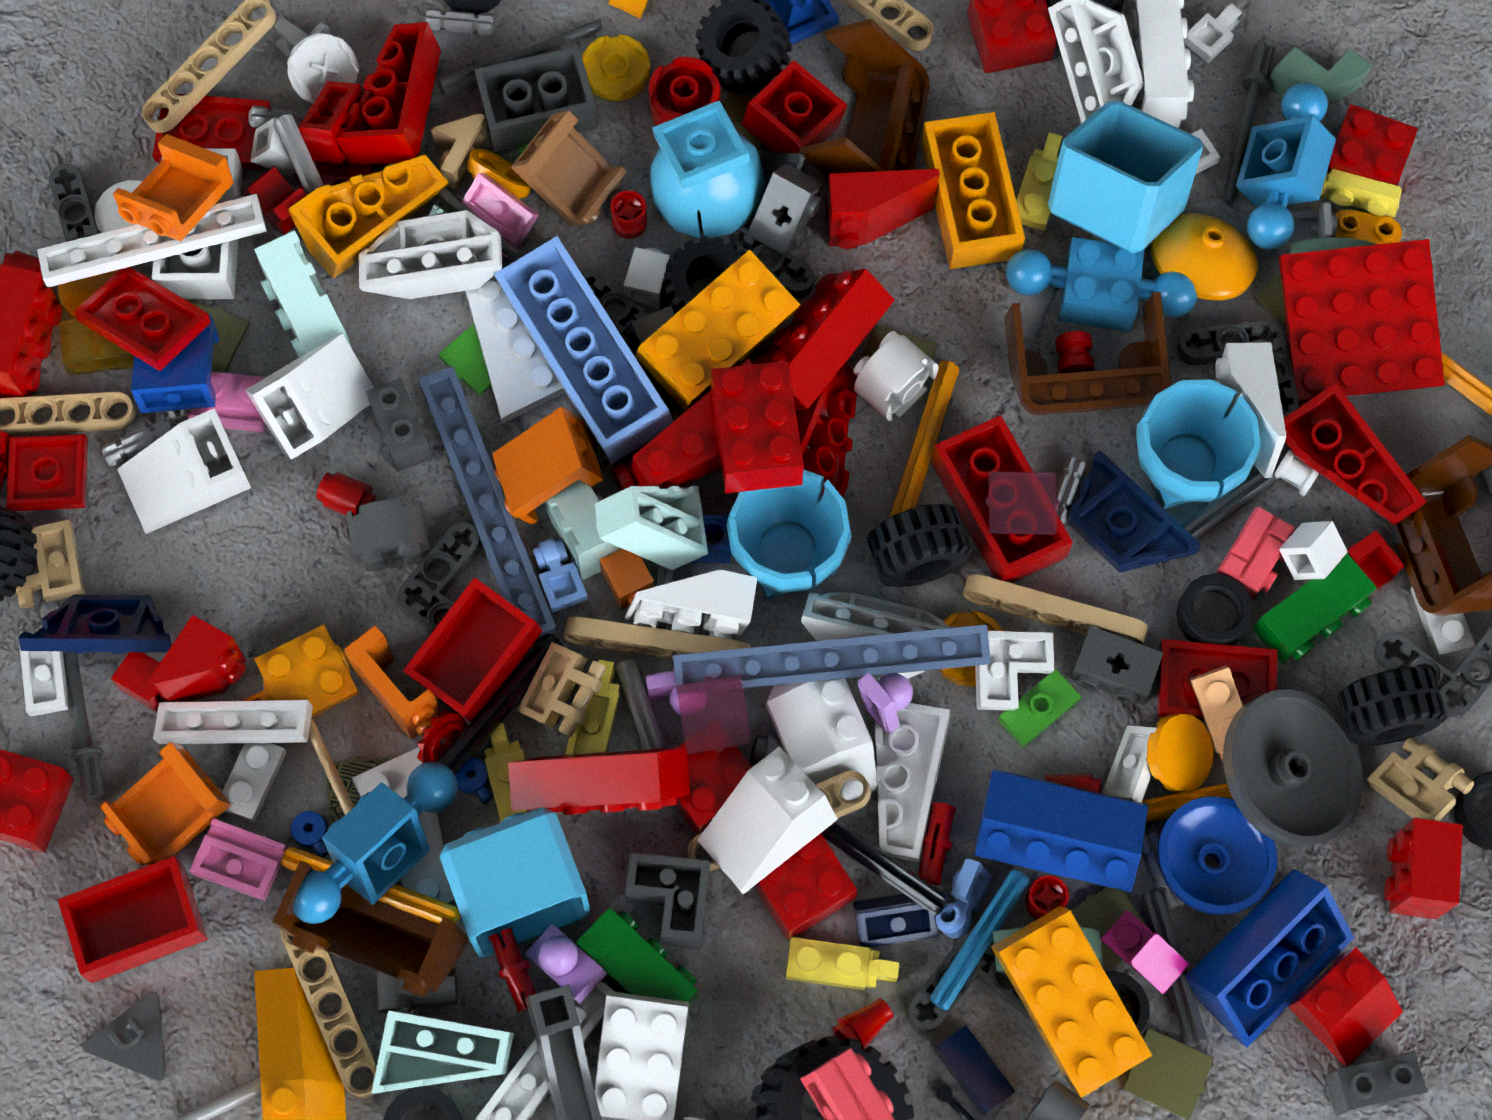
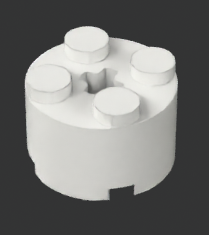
M892 331L884 337L880 343V348L871 358L865 356L855 366L853 373L858 377L854 389L888 421H892V414H895L897 417L903 416L925 395L928 389L923 384L928 376L933 380L938 373V364L906 336Z

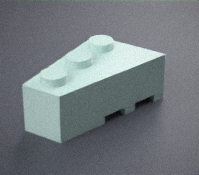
M295 230L255 248L256 256L265 276V280L260 281L261 287L269 302L276 299L280 309L276 310L275 313L284 331L291 329L296 338L291 340V344L298 358L340 333H343L350 345L348 336L327 294L324 293L315 276L316 272L311 262L307 261Z
M577 480L542 503L559 538L562 540L571 561L575 562L580 578L583 581L601 572L599 559L621 548L599 539L596 529L595 503L603 499L599 494L596 495L591 486Z
M630 486L595 503L596 529L599 539L670 570H674L708 554L699 486H691L687 489H680L679 486H671L667 489H660L659 486Z
M388 1011L371 1094L507 1074L514 1033Z

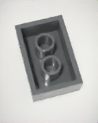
M579 46L474 69L478 94L483 113L486 116L487 128L494 152L529 144L552 114L567 110L578 119V122L573 127L578 133L598 128L596 105Z

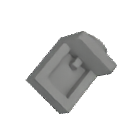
M282 16L272 26L277 40L276 45L287 57L290 56L292 49L302 39L317 33L331 35L328 25L324 22H320L309 35Z
M1322 203L1319 211H1290L1294 220V231L1289 241L1281 246V250H1290L1291 244L1299 241L1335 237L1337 217L1336 215H1331V203Z

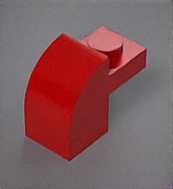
M275 166L267 169L241 191L245 197L257 194L263 218L283 235H286L296 226L288 211L289 208L307 196L301 187L293 189Z

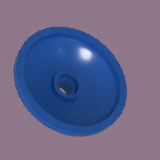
M1211 796L1189 801L1169 817L1159 836L1157 859L1165 883L1178 899L1200 912L1213 915H1228L1246 910L1265 895L1275 877L1277 851L1274 840L1266 837L1251 825L1232 799ZM1206 856H1211L1216 860L1217 866L1215 868L1207 866L1205 863Z

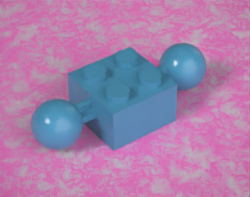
M1311 82L1297 83L1285 92L1281 102V110L1286 119L1285 121L1252 127L1235 186L1256 207L1249 215L1247 232L1252 242L1264 249L1279 248L1291 238L1294 231V220L1290 211L1286 208L1287 205L1316 201L1321 196L1336 138L1320 123L1327 112V96L1322 88Z
M1072 237L1066 255L1065 267L1052 265L1044 253L1035 249H1024L1017 252L1011 257L1006 267L1007 281L1011 288L1019 294L1033 296L1043 292L1048 286L1062 288L1058 316L1059 322L1130 332L1137 315L1138 301H1147L1152 293L1161 292L1163 315L1167 317H1180L1192 310L1197 301L1195 287L1186 275L1179 272H1166L1161 274L1156 280L1141 278L1144 249L1131 254L1109 242Z
M426 762L417 766L409 775L406 786L407 795L404 798L400 797L382 782L371 792L364 794L357 805L342 819L336 820L329 827L327 833L322 836L333 864L325 872L311 871L306 875L295 897L294 915L298 919L312 924L329 920L339 909L341 903L340 889L346 884L372 905L377 902L430 851L418 816L422 812H441L454 802L458 792V782L453 771L442 763Z

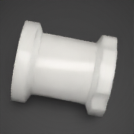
M1289 450L1273 475L1276 480L1281 478L1299 489V494L1304 497L1319 473L1295 457L1291 450Z

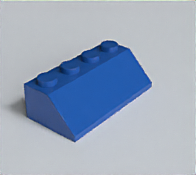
M993 768L975 840V856L1132 892L1142 852L1148 804Z
M1293 869L1185 978L1199 1002L1242 1045L1248 1047L1354 939V936L1328 887Z

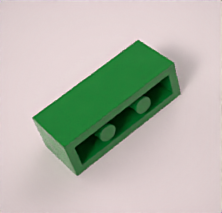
M1346 554L1325 579L1310 580L1264 614L1252 630L1269 649H1277V659L1281 664L1291 657L1298 661L1314 649L1315 646L1312 642L1322 635L1325 639H1328L1344 625L1341 620L1351 613L1356 618L1372 605L1369 598L1377 587L1354 560Z
M609 907L576 942L581 950L608 973L606 977L625 994L689 1002V1005L698 997V989L694 987L697 983L695 977L683 966L679 965L675 969L664 959L668 955L666 950L653 938L646 942L636 932L639 928L638 924L624 911L617 914Z

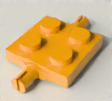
M323 624L254 658L263 676L264 690L243 700H309L313 706L311 717L313 718L359 695V692L351 678L350 662L345 651H342L333 642Z

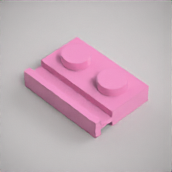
M485 173L477 174L462 200L485 223L499 231L501 237L515 249H517L518 245L522 244L539 216L537 212ZM502 252V255H503L504 257L509 258L507 255H505V254Z
M211 371V383L216 393L215 407L191 409L188 419L215 408L225 429L264 433V421L245 390L266 377Z
M213 818L210 823L209 832L205 835L189 872L194 876L266 901L280 869L281 859L288 847L285 844Z

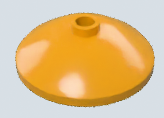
M1199 213L1180 214L1151 242L1152 260L1159 273L1179 272L1186 275L1192 281L1197 298L1218 301L1235 298L1250 287L1257 273V257L1250 242L1236 227L1215 216Z

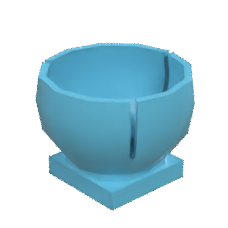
M720 100L653 127L654 137L659 145L650 170L653 202L658 214L676 232L696 238L701 237L698 209L701 213L704 236H707V239L732 234L755 217L766 187L762 160L755 145L735 129Z
M1212 379L1180 380L1156 394L1148 404L1136 429L1139 465L1151 480L1163 509L1189 502H1211L1217 500L1247 479L1259 455L1261 444L1258 418L1242 395L1237 398L1235 406L1228 414V410L1238 391Z
M803 470L802 485L739 492L726 524L730 549L735 561L747 575L757 578V584L761 586L767 601L789 592L814 589L829 576L836 574L852 538L845 500L828 479L824 483V476L807 470ZM823 486H824V487H825V490H824L823 496H822V498H821V493H822Z

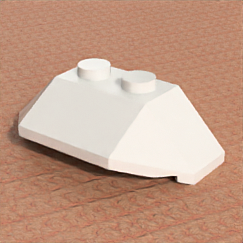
M1063 0L1049 7V14L1081 124L1108 101H1121L1132 106L1144 82L1124 14L1092 0Z
M468 210L398 221L378 237L369 249L365 248L359 253V288L366 292L404 299H416L478 289L492 278L496 272L502 269L501 234Z
M829 592L822 595L819 593H809L801 619L803 625L816 641L955 628L947 626L941 619L925 610L853 592ZM925 671L897 674H901L907 679H909Z
M846 679L774 685L765 705L785 753L810 780L817 784L843 772L857 771L864 775L870 784L871 793L878 790L873 742ZM856 780L848 781L842 788V796L847 800L859 798L863 793V784Z

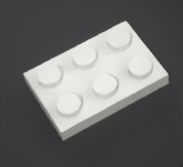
M607 992L595 1084V1096L601 1116L626 1120H674L689 1002Z

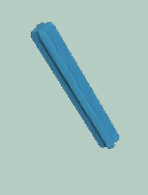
M1015 869L1009 873L931 994L930 1001L943 1010L949 1009L994 939L993 931H999L1028 886L1030 879L1026 875Z

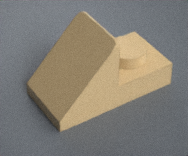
M480 113L436 126L431 130L434 145L445 151L439 163V170H441V174L449 182L446 187L456 191L468 172L466 163L471 150L480 149L489 134L486 116Z

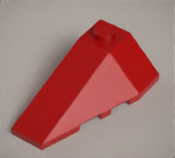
M846 362L808 410H796L804 470L824 476V483L828 479L842 498L849 483L850 472L845 470L844 467L846 452L852 451L853 440L848 438L849 419L855 417L857 393L854 386L858 377ZM823 486V490H822V493H821V498H822L823 493H824V490H825V487H824V486Z
M1336 383L1284 417L1287 436L1285 444L1295 457L1393 525L1398 524L1427 504L1426 500Z

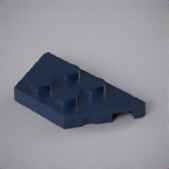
M1101 451L1095 454L1089 475L1084 479L1080 488V495L1077 501L1074 502L1068 515V525L1108 563L1121 573L1196 554L1200 551L1201 543L1106 455Z
M73 595L63 602L60 608L51 611L41 619V629L34 634L24 631L18 638L21 651L112 652L115 654L126 652L167 653L172 646L170 635L165 632L163 621L159 613L156 612L155 604L150 595Z

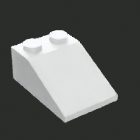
M1271 342L1226 343L1222 358H1217L1216 378L1212 380L1238 391L1228 410V414L1235 406L1240 395L1243 396L1256 414L1261 447L1254 465L1264 478H1272L1287 437Z
M779 746L747 771L697 841L741 893L745 894L838 819L825 794Z

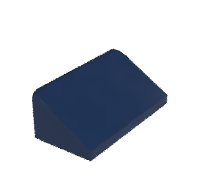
M905 894L853 902L860 947L869 948L939 937L936 915Z
M967 1025L935 1046L934 1051L982 1116L1016 1092Z

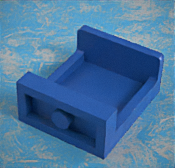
M208 314L211 323L161 371L134 356L131 391L141 413L215 407L216 393L211 383L213 343H219V333L212 314Z

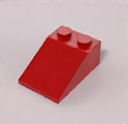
M939 169L829 174L826 202L829 247L838 246L842 249H852L858 245H866L932 211L938 186Z

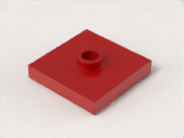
M86 434L9 437L6 508L15 512L86 508L88 438Z

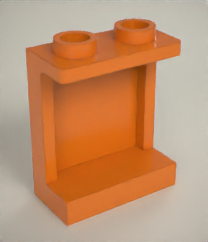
M165 134L157 143L163 160L132 193L117 188L113 196L120 216L128 223L139 224L153 230L160 236H169L182 241L232 186L234 181L225 156Z
M562 406L492 453L496 465L495 475L502 485L506 497L504 504L507 511L514 518H520L531 525L538 521L536 507L577 480L593 487L604 479L584 419Z
M374 625L347 646L344 651L355 674L408 737L412 740L418 735L424 736L423 729H428L431 724V718L439 717L441 714L436 698L428 689L415 700L408 701L382 670L394 661L385 636Z
M169 742L159 751L163 759L113 803L105 801L100 805L101 810L107 816L104 818L106 826L119 837L122 835L130 845L127 848L128 853L141 866L145 864L151 865L175 856L208 827L213 818L217 819L232 805L184 746Z

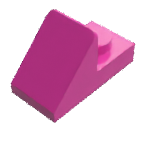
M1128 910L1122 914L1100 939L1162 995L1166 993L1189 966V963L1160 935L1152 932Z

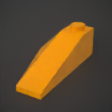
M423 155L387 166L382 171L363 177L362 174L351 177L350 181L334 186L328 184L319 187L290 207L288 211L309 252L330 277L334 279L359 260V253L365 248L369 249L378 237L396 222L407 220L444 189L449 182L429 158Z
M283 968L254 971L262 1120H346L344 1085L295 969Z

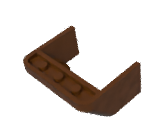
M872 19L826 30L825 37L846 55L842 77L845 83L857 94L848 138L844 137L800 147L799 153L804 154L805 159L827 178H829L831 173L913 170L930 89V81L926 69Z
M1161 292L1152 293L1142 306L1145 341L1130 343L1121 351L1118 360L1119 369L1048 374L1045 359L1035 351H1025L1020 303H1013L1004 317L1010 375L1023 408L1034 415L1147 407L1156 394L1171 386Z
M1468 435L1406 474L1427 504L1396 525L1387 521L1420 607L1424 611L1436 616L1492 609V571L1483 576L1481 575L1458 517L1468 511L1477 500L1478 489L1473 476L1492 465V446L1471 435Z
M299 862L273 919V923L293 937L291 945L312 954L317 947L403 981L402 988L421 997H425L427 991L436 993L463 954L469 939L450 918L443 916L440 924H437L380 901L372 905L357 892L343 887L340 889L341 903L333 917L322 923H306L294 915L293 906L302 881L309 872L315 870L308 863Z

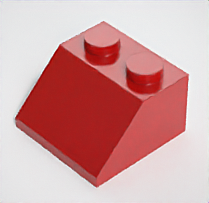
M192 615L148 681L164 702H190L225 693L230 684H236L242 677L246 667L244 664L246 659L232 636Z
M1357 947L1344 952L1288 1006L1344 1067L1353 1062L1403 1013L1385 976Z

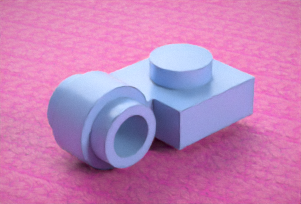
M551 538L538 543L539 547L534 548L533 553L539 569L548 568L547 572L539 574V579L552 613L588 600L575 562L566 565L562 564V562L569 560L562 540L554 541Z
M965 859L962 869L957 871L952 882L951 895L955 898V902L948 903L943 911L936 915L938 928L949 938H960L969 931L971 912L978 913L992 876L980 862Z

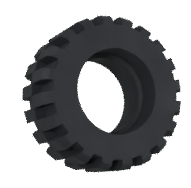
M837 1036L804 1043L776 1059L775 1064L767 1067L760 1076L762 1083L753 1089L750 1099L756 1102V1107L748 1110L747 1120H801L802 1101L807 1091L801 1078L849 1048H852L855 1054H861L868 1062L871 1069L869 1078L877 1091H883L891 1100L894 1109L891 1113L895 1120H910L915 1117L913 1105H906L904 1095L910 1092L905 1081L897 1082L894 1074L898 1070L891 1061L883 1064L879 1060L881 1052L872 1046L861 1050V1042L859 1040L846 1038L840 1041Z

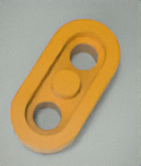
M471 150L466 163V169L474 179L478 173H485L518 199L526 198L530 194L531 187L511 168L513 165L511 162L489 150Z
M1341 210L1335 214L1337 217V232L1335 237L1331 238H1351L1376 244L1400 242L1402 238L1401 226L1391 217L1377 216L1353 210ZM1343 223L1351 224L1353 229L1345 227ZM1379 229L1386 230L1389 235L1382 234Z

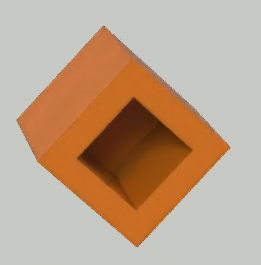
M620 549L599 559L601 573L621 610L630 606L636 592L655 587L654 580L640 556Z

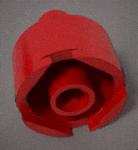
M678 57L673 59V63L664 67L662 64L653 72L649 81V100L654 127L720 100L721 102L720 82L706 62L693 57Z

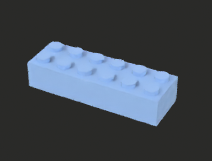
M558 236L494 274L505 296L611 464L651 441L674 422L669 409Z

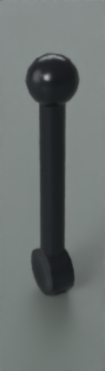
M948 1085L938 1087L936 1097L940 1102H947L963 1120H975L952 1097V1089Z

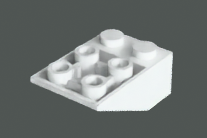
M340 333L247 388L245 391L283 454L292 460L325 440L369 406L370 403L366 391L374 388L345 336L343 333Z
M215 408L179 423L117 469L146 534L251 488Z
M719 569L638 591L625 614L624 620L632 621L633 625L652 628L659 627V622L667 623L665 628L672 631L738 640L751 621L757 578Z

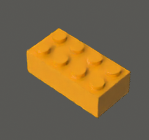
M995 112L924 122L921 146L926 168L939 169V180L934 204L949 270L1009 261L1014 254L1023 249L1025 235Z
M749 249L639 346L635 357L686 411L711 389V369L737 366L788 321L800 304Z
M1060 906L991 946L1070 1088L1082 1098L1152 1056L1069 909Z

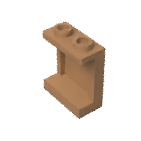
M567 110L552 114L511 168L570 226L589 225L601 214L602 209L600 207L604 201L612 197L621 188L622 182L620 180L627 170L623 166H611L573 128L578 119Z

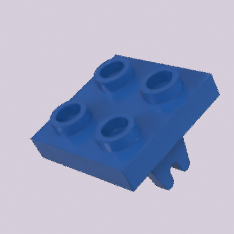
M765 0L771 8H774L790 35L788 39L792 45L838 24L839 16L829 0Z

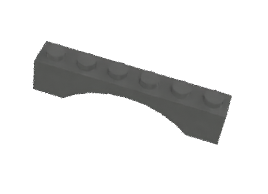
M566 985L526 997L528 1013L557 1120H602L570 986Z

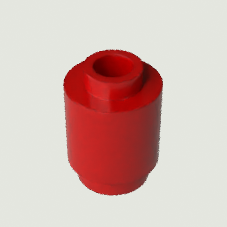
M328 472L324 475L318 486L316 499L323 502V506L345 516L349 511H352L356 516L360 514L359 506L375 502L376 495L372 494L373 487L369 484L339 472L335 475Z

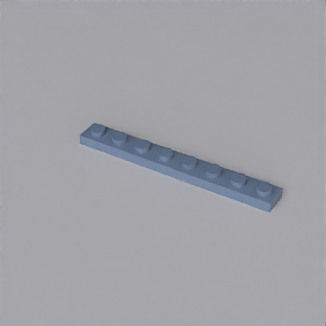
M452 366L418 378L502 597L538 623L543 631L536 640L543 638L545 635L557 633L554 620L513 516L510 515L505 507V496L496 478L494 468L454 367Z
M986 624L673 655L676 693L681 695L863 677L868 672L872 676L989 665L991 664Z

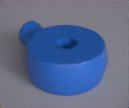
M471 757L456 775L458 789L467 794H477L481 803L484 804L493 798V795L486 788L489 782L487 767L482 760ZM470 773L476 774L475 777L471 779L468 778V775Z
M305 811L297 815L291 825L293 840L301 847L313 848L319 857L323 858L329 854L322 838L328 831L326 819L314 811ZM308 827H313L311 832H306Z

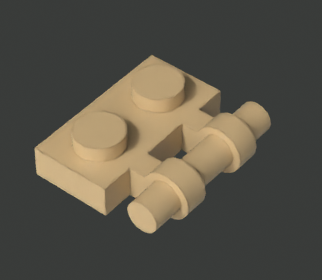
M67 519L33 527L32 533L36 534L37 543L34 544V548L37 549L36 559L39 573L33 575L28 573L25 577L27 581L23 587H16L14 595L18 596L19 608L28 609L35 606L33 593L36 590L42 589L43 598L46 602L85 594L71 521Z
M552 642L517 711L552 729L559 715H562L564 719L558 731L572 737L578 724L583 725L587 714L584 712L594 692L599 693L603 682L600 680L607 667L593 660L587 674H585L582 670L588 660L586 657ZM575 684L581 685L571 705L566 704Z
M1410 737L1402 747L1410 756L1404 760L1392 752L1367 778L1368 785L1413 819L1420 818L1440 821L1456 804L1455 796L1447 790L1455 787L1462 793L1467 794L1473 788L1474 781L1464 775L1465 770L1456 763L1449 764L1436 755L1437 750L1428 743L1421 744L1413 737ZM1428 767L1438 776L1431 780L1420 772V769Z

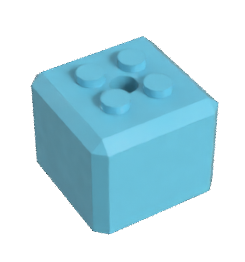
M1108 101L1063 139L1048 200L1049 209L1054 216L1131 254L1142 251L1185 210L1203 144L1200 138L1121 101Z
M541 807L528 813H516L503 819L502 823L488 828L480 827L471 830L462 838L446 843L442 850L440 860L469 940L478 958L495 954L491 942L488 940V936L494 933L500 934L503 945L506 947L500 932L501 930L512 927L514 937L519 945L541 936L551 924L560 929L591 915L587 893L556 812Z

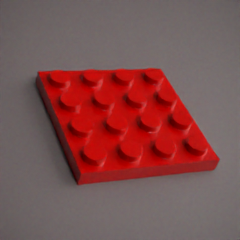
M1429 239L1283 254L1279 256L1288 350L1299 402L1311 400L1335 383L1346 397L1445 386Z

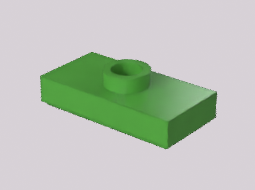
M1055 669L1018 700L1019 708L1014 711L1006 710L998 717V721L1022 748H1025L1076 705L1082 696Z

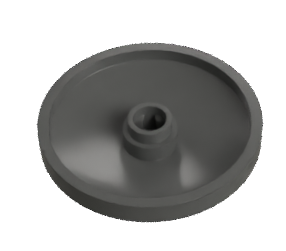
M1289 689L1275 690L1258 696L1247 702L1235 714L1228 727L1224 741V772L1230 793L1237 807L1250 824L1266 837L1281 844L1296 847L1311 846L1325 842L1345 830L1353 820L1360 805L1363 790V771L1357 746L1349 740L1346 726L1341 718L1328 705L1305 692Z

